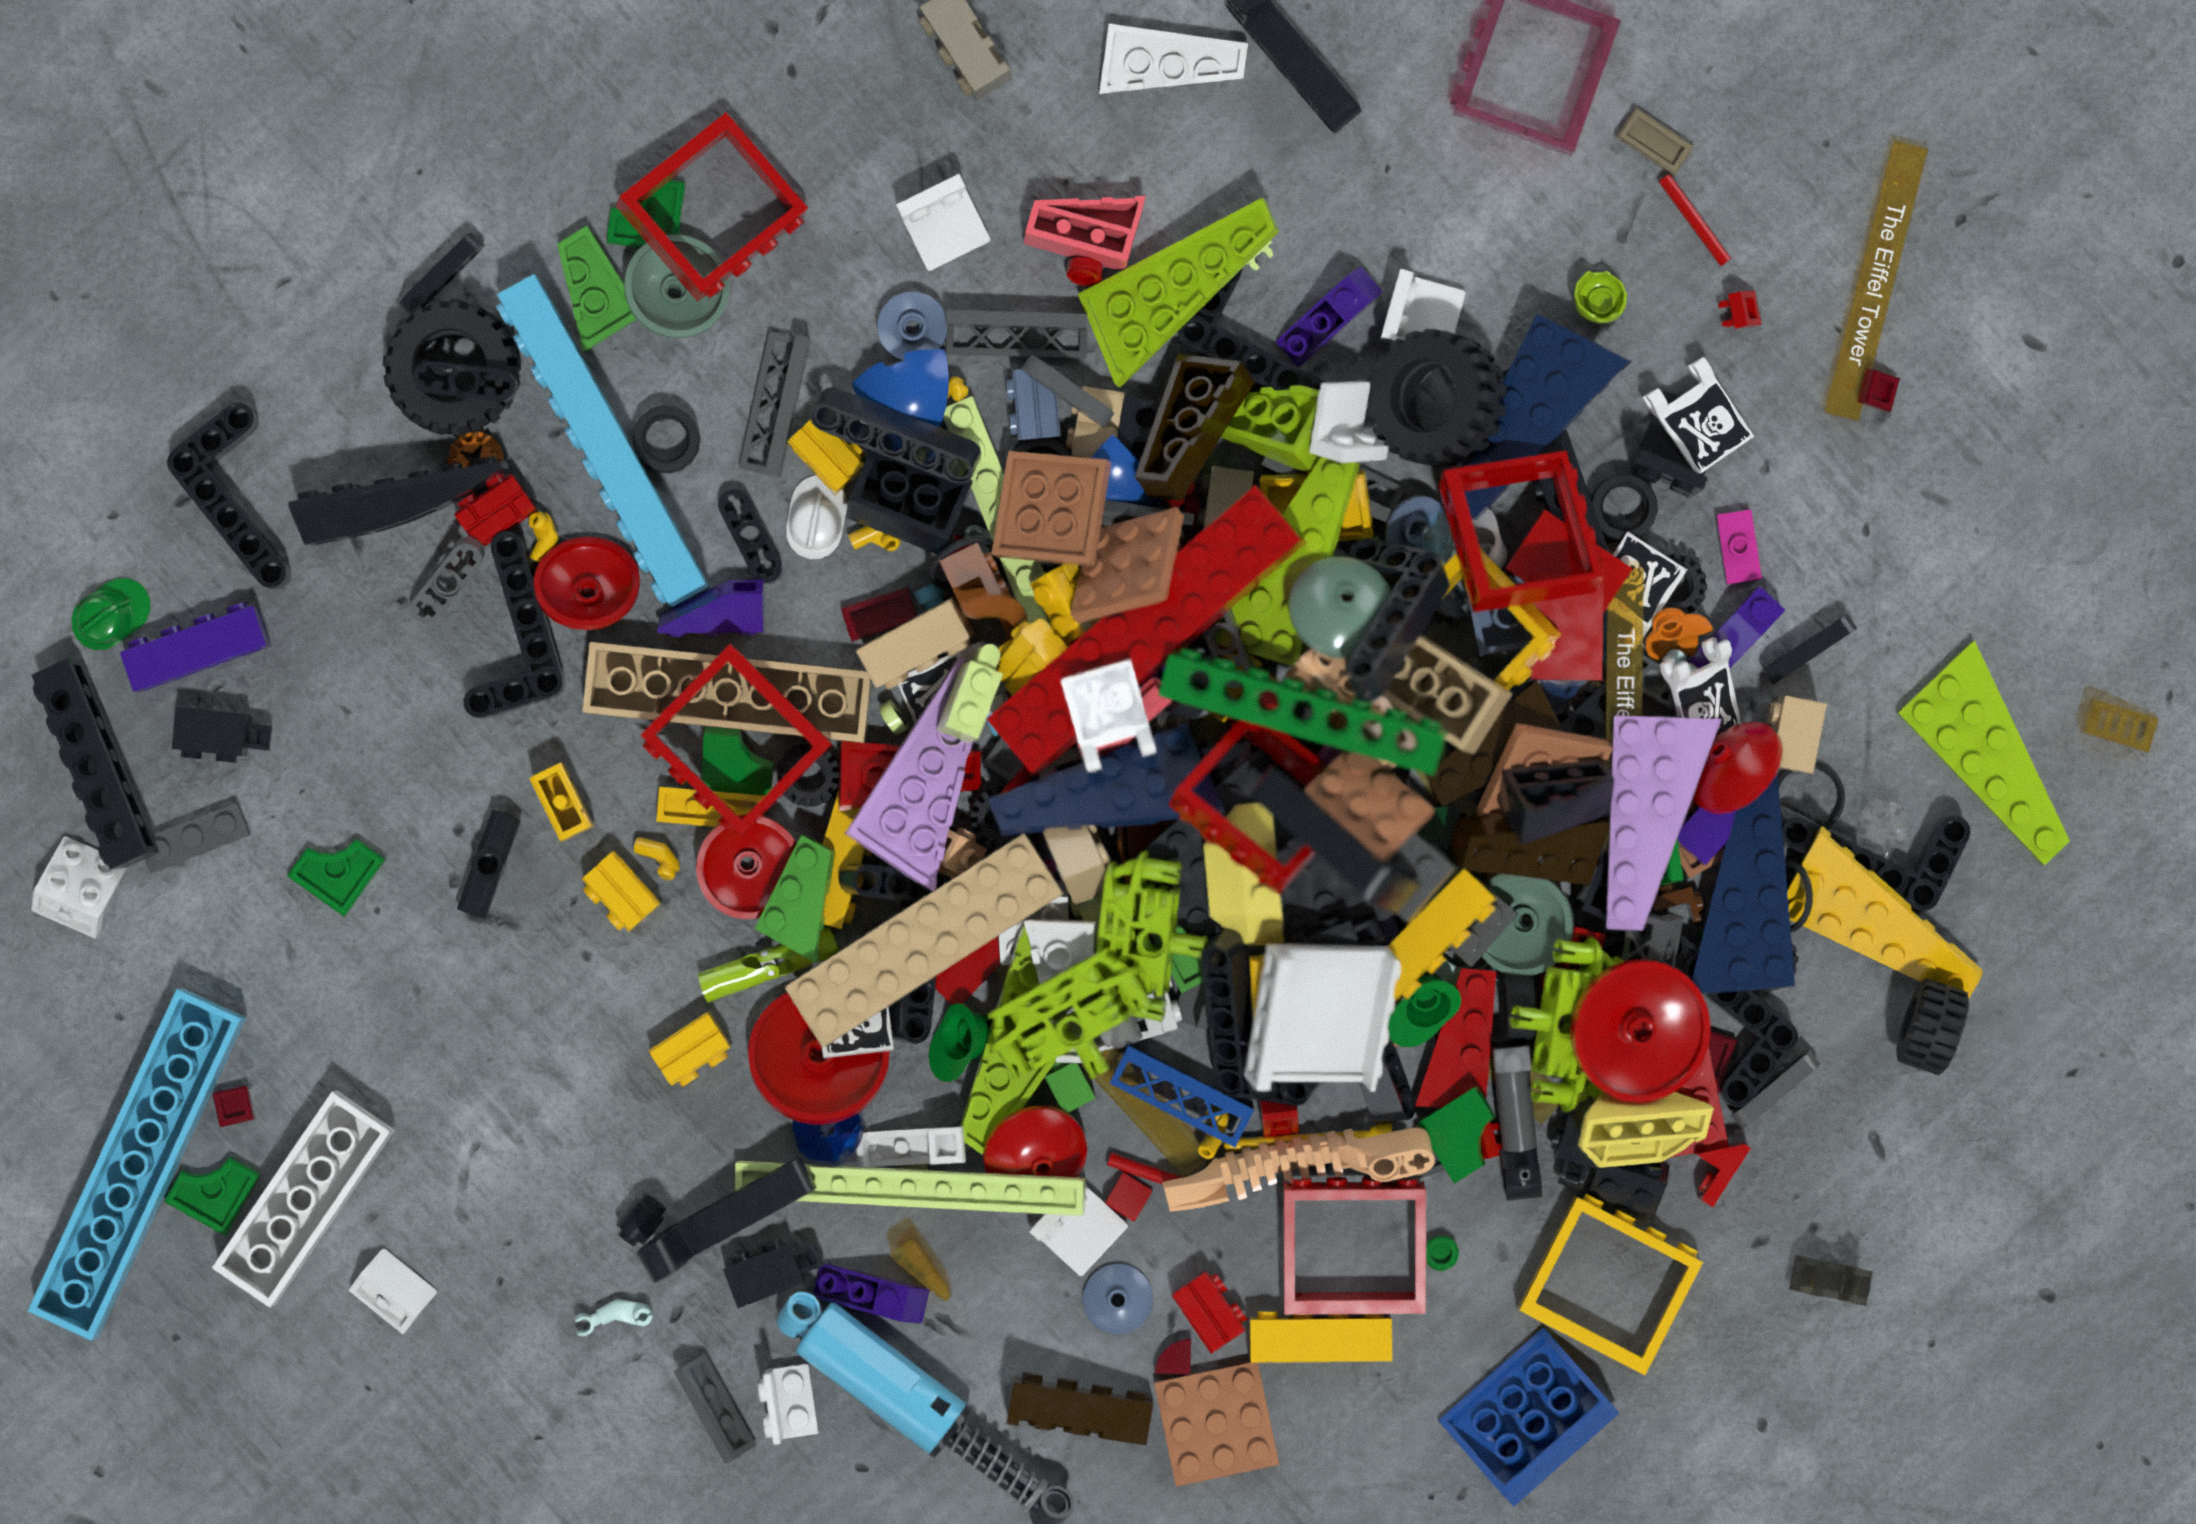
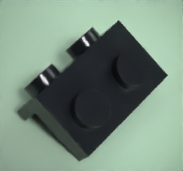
M1658 1162L1598 1167L1588 1188V1195L1601 1201L1655 1217L1668 1183L1670 1166L1666 1163Z

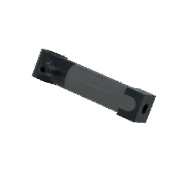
M1527 1040L1491 1042L1506 1200L1542 1198L1534 1108L1531 1099L1529 1045Z

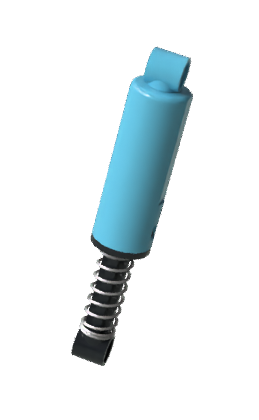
M807 1292L794 1293L781 1308L777 1315L779 1329L789 1337L803 1338L796 1347V1353L931 1457L935 1458L946 1445L950 1448L949 1455L954 1452L962 1457L960 1463L967 1461L973 1466L972 1472L978 1469L984 1474L983 1480L989 1478L995 1482L994 1489L999 1487L1006 1491L1005 1498L1012 1495L1018 1500L1017 1506L1023 1504L1021 1509L1024 1512L1029 1511L1033 1524H1062L1072 1513L1074 1500L1067 1489L1061 1486L1049 1487L1048 1481H1045V1479L1038 1481L1035 1478V1471L1028 1473L1023 1469V1462L1016 1464L1012 1461V1454L1004 1455L1001 1452V1445L996 1447L991 1445L990 1436L982 1438L978 1435L979 1428L970 1429L967 1426L968 1420L965 1419L972 1410L970 1405L838 1304L830 1303L822 1313L820 1304L813 1295ZM793 1310L800 1312L804 1319L798 1318ZM1047 1504L1052 1505L1057 1513L1050 1511Z

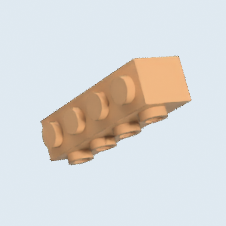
M1311 648L1285 674L1288 678L1303 682L1304 689L1317 692L1318 687L1338 692L1337 698L1351 702L1352 697H1355L1346 673L1348 659L1328 657ZM1383 695L1372 702V708L1385 712L1387 707L1394 708ZM1334 710L1330 714V722L1336 728L1342 729L1347 726V717L1342 711ZM1374 720L1366 721L1364 731L1367 736L1373 739L1380 738L1382 734L1380 724ZM1403 730L1399 733V742L1403 747L1411 749L1416 746L1417 740L1414 733L1408 730ZM1373 758L1389 772L1396 766L1395 764Z

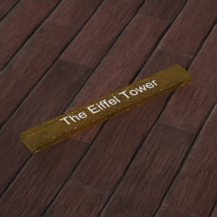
M1895 140L1892 143L1824 409L1825 414L1856 422L1860 419L1863 404L1857 401L1866 368H1873L1928 153L1927 148Z
M1632 569L1608 606L1606 740H1609L1612 746L1614 716L1642 717L1644 569ZM1613 750L1606 763L1611 773L1613 762ZM1611 809L1610 814L1605 815L1609 821L1611 820ZM1610 824L1605 837L1604 851L1609 852Z

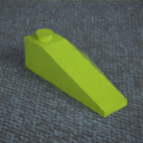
M1297 385L1290 386L1289 390H1274L1272 387H1263L1261 391L1249 392L1221 437L1281 464L1310 473L1321 457L1310 453L1311 433L1314 428L1317 398L1320 391Z

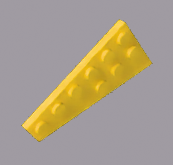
M1821 826L1800 864L1809 876L1813 892L1811 912L1803 926L1919 982L1927 978L1966 991L1968 998H1970L1982 978L1983 970L1956 945L1946 942L1935 932V927L1927 919L1923 921L1911 910L1912 906L1872 870L1867 871L1854 859L1855 855L1847 847L1842 848L1830 837L1831 833ZM1797 871L1787 887L1789 918L1795 923L1802 916L1806 896L1803 880Z

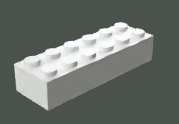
M339 1091L331 1092L212 1269L269 1308L275 1306L395 1129Z

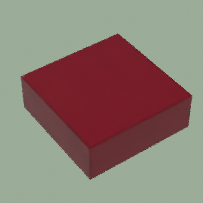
M1866 368L1857 402L1884 412H1891L1900 378L1875 369Z
M248 1085L212 1093L219 1127L256 1119Z

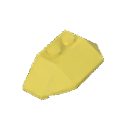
M1259 803L1235 805L1226 819L1277 860L1273 815ZM1206 841L1204 844L1210 917L1224 928L1238 933L1243 942L1248 946L1284 943L1280 895L1265 883L1262 886L1255 875L1245 867L1236 865L1218 845Z
M1677 1092L1648 1102H1629L1612 1097L1607 1093H1601L1585 1115L1578 1145L1599 1168L1663 1162L1686 1149L1694 1141L1698 1143L1706 1138L1713 1107L1708 1103Z

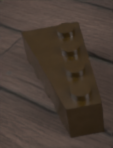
M1177 355L1135 474V479L1150 498L1181 502L1255 383L1241 361Z
M1538 680L1531 683L1504 706L1475 754L1462 751L1456 747L1440 761L1438 771L1434 775H1424L1440 807L1489 783L1516 724L1563 732Z
M1502 814L1458 818L1448 851L1461 869L1590 885L1610 821L1606 816L1521 845Z
M1023 1372L1022 1377H1014L1006 1424L1019 1426V1421H1026L1029 1426H1033L1035 1429L1049 1431L1060 1427L1063 1428L1064 1432L1074 1435L1091 1436V1433L1098 1434V1438L1139 1445L1147 1444L1154 1404L1153 1400L1147 1399V1393L1127 1390L1126 1396L1112 1393L1113 1387L1100 1384H1092L1091 1389L1077 1387L1078 1381L1066 1378H1057V1383L1043 1381L1044 1375L1032 1372Z

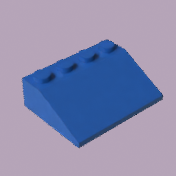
M1543 1327L1438 1421L1514 1507L1613 1420L1619 1412Z

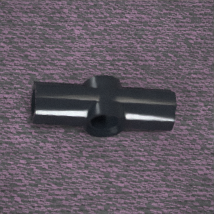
M492 809L478 851L472 859V867L457 906L458 910L483 919L487 918L499 881L506 870V862L521 819ZM488 854L495 856L498 861L497 870L490 875L484 873L480 867L481 859Z

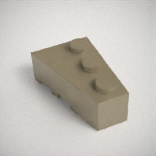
M930 0L920 7V12L923 16L918 19L920 25L928 37L935 35L941 47L937 51L947 67L952 64L955 66L960 74L955 80L966 97L972 94L975 100L978 101L1012 79L1010 67L1006 61L1003 62L994 43L984 32L966 0Z
M1212 466L1211 474L1204 473L1201 494L1208 495L1206 509L1199 508L1196 529H1206L1252 489L1254 472Z

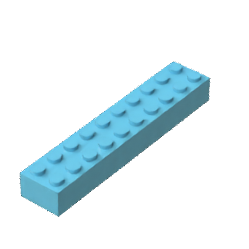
M532 274L498 293L497 295L501 303L496 305L501 317L509 327L515 326L518 334L514 335L513 338L522 354L526 358L531 356L535 362V365L531 366L530 369L539 385H542L543 389L546 387L550 389L552 396L547 399L553 411L560 419L566 418L569 427L564 430L574 448L576 447L577 450L582 448L587 457L581 461L590 477L594 481L599 479L604 488L599 490V494L607 508L611 511L617 510L621 519L616 521V524L624 539L628 542L633 540L638 548L637 551L633 552V555L642 571H645V573L650 571L655 581L650 583V586L659 602H662V604L667 602L670 606L675 607L710 588L709 583L642 462L636 455L632 444L541 280L535 274Z
M184 988L176 989L30 1304L28 1312L90 1341L99 1338L247 1017Z

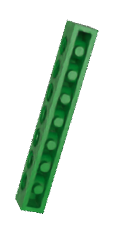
M1180 648V652L1174 651L1169 654L1158 696L1426 774L1434 775L1438 771L1449 730L1441 728L1442 723L1437 720L1421 717L1420 722L1406 718L1407 712L1396 708L1387 707L1384 712L1373 709L1372 702H1362L1356 697H1352L1351 702L1337 698L1338 692L1318 687L1317 692L1304 689V683L1299 680L1283 677V681L1280 682L1270 679V673L1261 669L1249 667L1248 672L1235 669V663L1226 659L1215 658L1214 662L1200 658V652L1192 649ZM1201 670L1208 674L1210 684L1207 689L1198 688L1194 684L1193 675L1195 671ZM1235 680L1243 685L1244 695L1241 699H1235L1229 695L1227 691L1229 681ZM1270 690L1278 696L1279 703L1275 709L1264 706L1261 700L1263 691ZM1305 700L1311 704L1313 708L1311 718L1304 719L1297 714L1296 703L1298 701ZM1339 710L1346 715L1347 726L1345 728L1339 729L1331 724L1330 714L1332 711ZM1374 720L1380 724L1382 728L1380 738L1373 739L1367 736L1364 731L1366 721ZM1408 730L1414 733L1417 740L1414 748L1408 749L1400 744L1399 733L1401 731Z

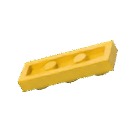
M659 787L656 822L715 827L719 824L717 820L721 815L712 806L706 810L692 796L696 790ZM715 792L737 815L748 814L764 797L762 795Z

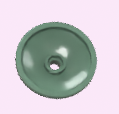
M666 235L702 278H705L723 263L712 248L698 239L685 235ZM646 243L634 254L629 262L624 277V294L631 313L646 329L663 337L684 339L707 331L719 320L729 299L730 284L729 278H727L723 282L726 286L720 293L715 294L712 298L706 295L697 302ZM668 289H677L680 296L678 298L670 297Z
M1348 557L1325 558L1308 566L1296 579L1289 596L1288 609L1290 620L1302 641L1316 652L1332 658L1351 659L1392 592L1385 579L1368 564ZM1348 595L1352 602H1344L1340 596Z
M1500 874L1489 880L1486 885L1519 914L1481 957L1495 969L1509 975H1535L1547 970L1548 966L1552 967L1557 962L1553 959L1552 951L1566 952L1559 948H1553L1557 939L1571 941L1574 929L1572 909L1563 891L1552 880ZM1524 914L1531 916V926L1523 923L1522 916ZM1477 920L1470 927L1474 926Z

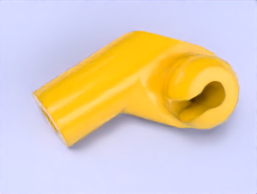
M867 526L848 534L855 550L872 542L887 551H895L901 543L900 539Z
M642 837L636 839L634 853L655 859L660 864L657 869L659 877L668 881L673 880L676 872L680 871V861L665 843Z
M1215 1105L1211 1106L1212 1112L1221 1110ZM1228 1113L1214 1117L1218 1130L1224 1134L1229 1120ZM1211 1118L1206 1119L1205 1121L1210 1123V1126L1213 1127ZM1206 1133L1198 1148L1199 1155L1206 1159L1213 1158L1222 1141Z

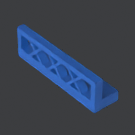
M1132 1045L1127 1046L1109 1084L1233 1147H1236L1254 1112V1107L1232 1096L1223 1094L1220 1090ZM1130 1062L1142 1068L1146 1082L1130 1086L1119 1079L1127 1063ZM1147 1071L1160 1078L1150 1080ZM1166 1080L1174 1085L1177 1098L1162 1102L1155 1098L1151 1085ZM1148 1086L1150 1095L1138 1089ZM1178 1087L1184 1089L1185 1091L1191 1094L1181 1097ZM1197 1096L1205 1100L1209 1114L1193 1118L1187 1115L1183 1101ZM1179 1102L1182 1112L1169 1105ZM1210 1103L1223 1110L1212 1112ZM1229 1112L1241 1118L1232 1137L1218 1130L1215 1116ZM1211 1118L1213 1127L1201 1121Z

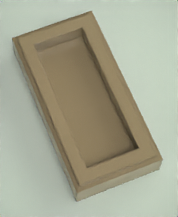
M1635 108L1616 139L1673 177L1694 148L1692 144L1638 108Z

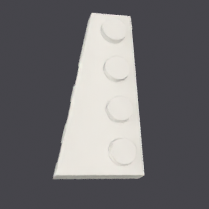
M1109 24L1099 94L1243 79L1248 43Z
M1024 920L1039 984L1095 954L1096 921ZM1093 994L1085 998L1087 1002L1093 999ZM1071 1005L1057 1013V1016L1061 1020L1069 1012L1073 1011L1074 1008ZM1068 1021L1070 1033L1075 1036H1082L1081 1026L1075 1021ZM1075 1049L1056 1058V1062L1082 1063Z

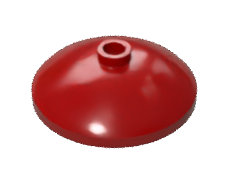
M597 537L574 538L558 544L541 559L534 575L535 597L543 612L558 624L578 630L599 629L617 622L632 609L640 590L639 570L631 555L616 543ZM587 594L593 595L590 598H584L583 596Z
M1746 722L1729 727L1715 736L1693 795V800L1704 811L1713 814L1730 813L1755 800L1769 786L1780 767L1783 745L1779 735L1765 723Z
M747 814L738 815V816H739L741 819H743ZM762 816L744 835H741L738 831L731 835L720 823L717 824L702 841L696 857V876L705 898L717 910L728 916L739 919L760 918L796 846L794 838L781 824L765 816ZM744 857H751L753 859V864L748 868L740 865Z
M1051 1106L1023 1108L1005 1117L990 1133L983 1152L984 1170L986 1173L1078 1178L1087 1159V1141L1079 1123L1067 1112ZM1046 1163L1043 1167L1037 1169L1039 1164Z

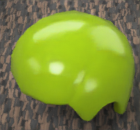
M1587 271L1576 282L1573 301L1577 313L1584 320L1594 324H1606L1616 321L1624 312L1627 292L1623 282L1611 275L1610 272L1592 273Z

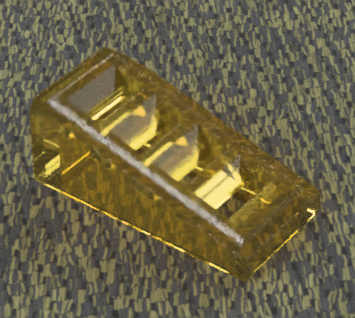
M2090 699L2081 734L2149 753L2159 719L2110 703ZM2101 710L2106 711L2107 715L2103 729H2096ZM2114 714H2116L2120 718L2116 732L2112 734L2109 731ZM2127 718L2133 719L2128 738L2122 737ZM2140 722H2144L2147 725L2142 742L2140 743L2135 741Z
M911 1237L889 1253L894 1261L940 1299L946 1301L951 1298L953 1292L915 1237Z

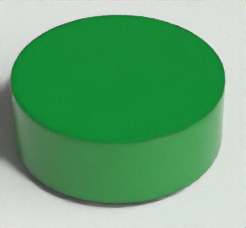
M1436 1235L1426 1242V1263L1432 1269L1445 1271L1456 1264L1459 1250L1457 1244L1450 1237Z

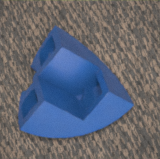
M924 349L906 352L902 362L891 366L879 362L854 380L852 383L853 390L857 396L940 428L946 409L949 387V373L945 350Z
M1112 434L1091 456L1094 459H1105L1111 462L1105 500L1158 508L1162 504V500L1150 498L1135 479L1139 462Z

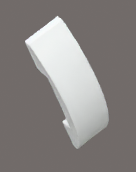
M963 1127L901 1129L829 1135L831 1165L884 1167L966 1162Z

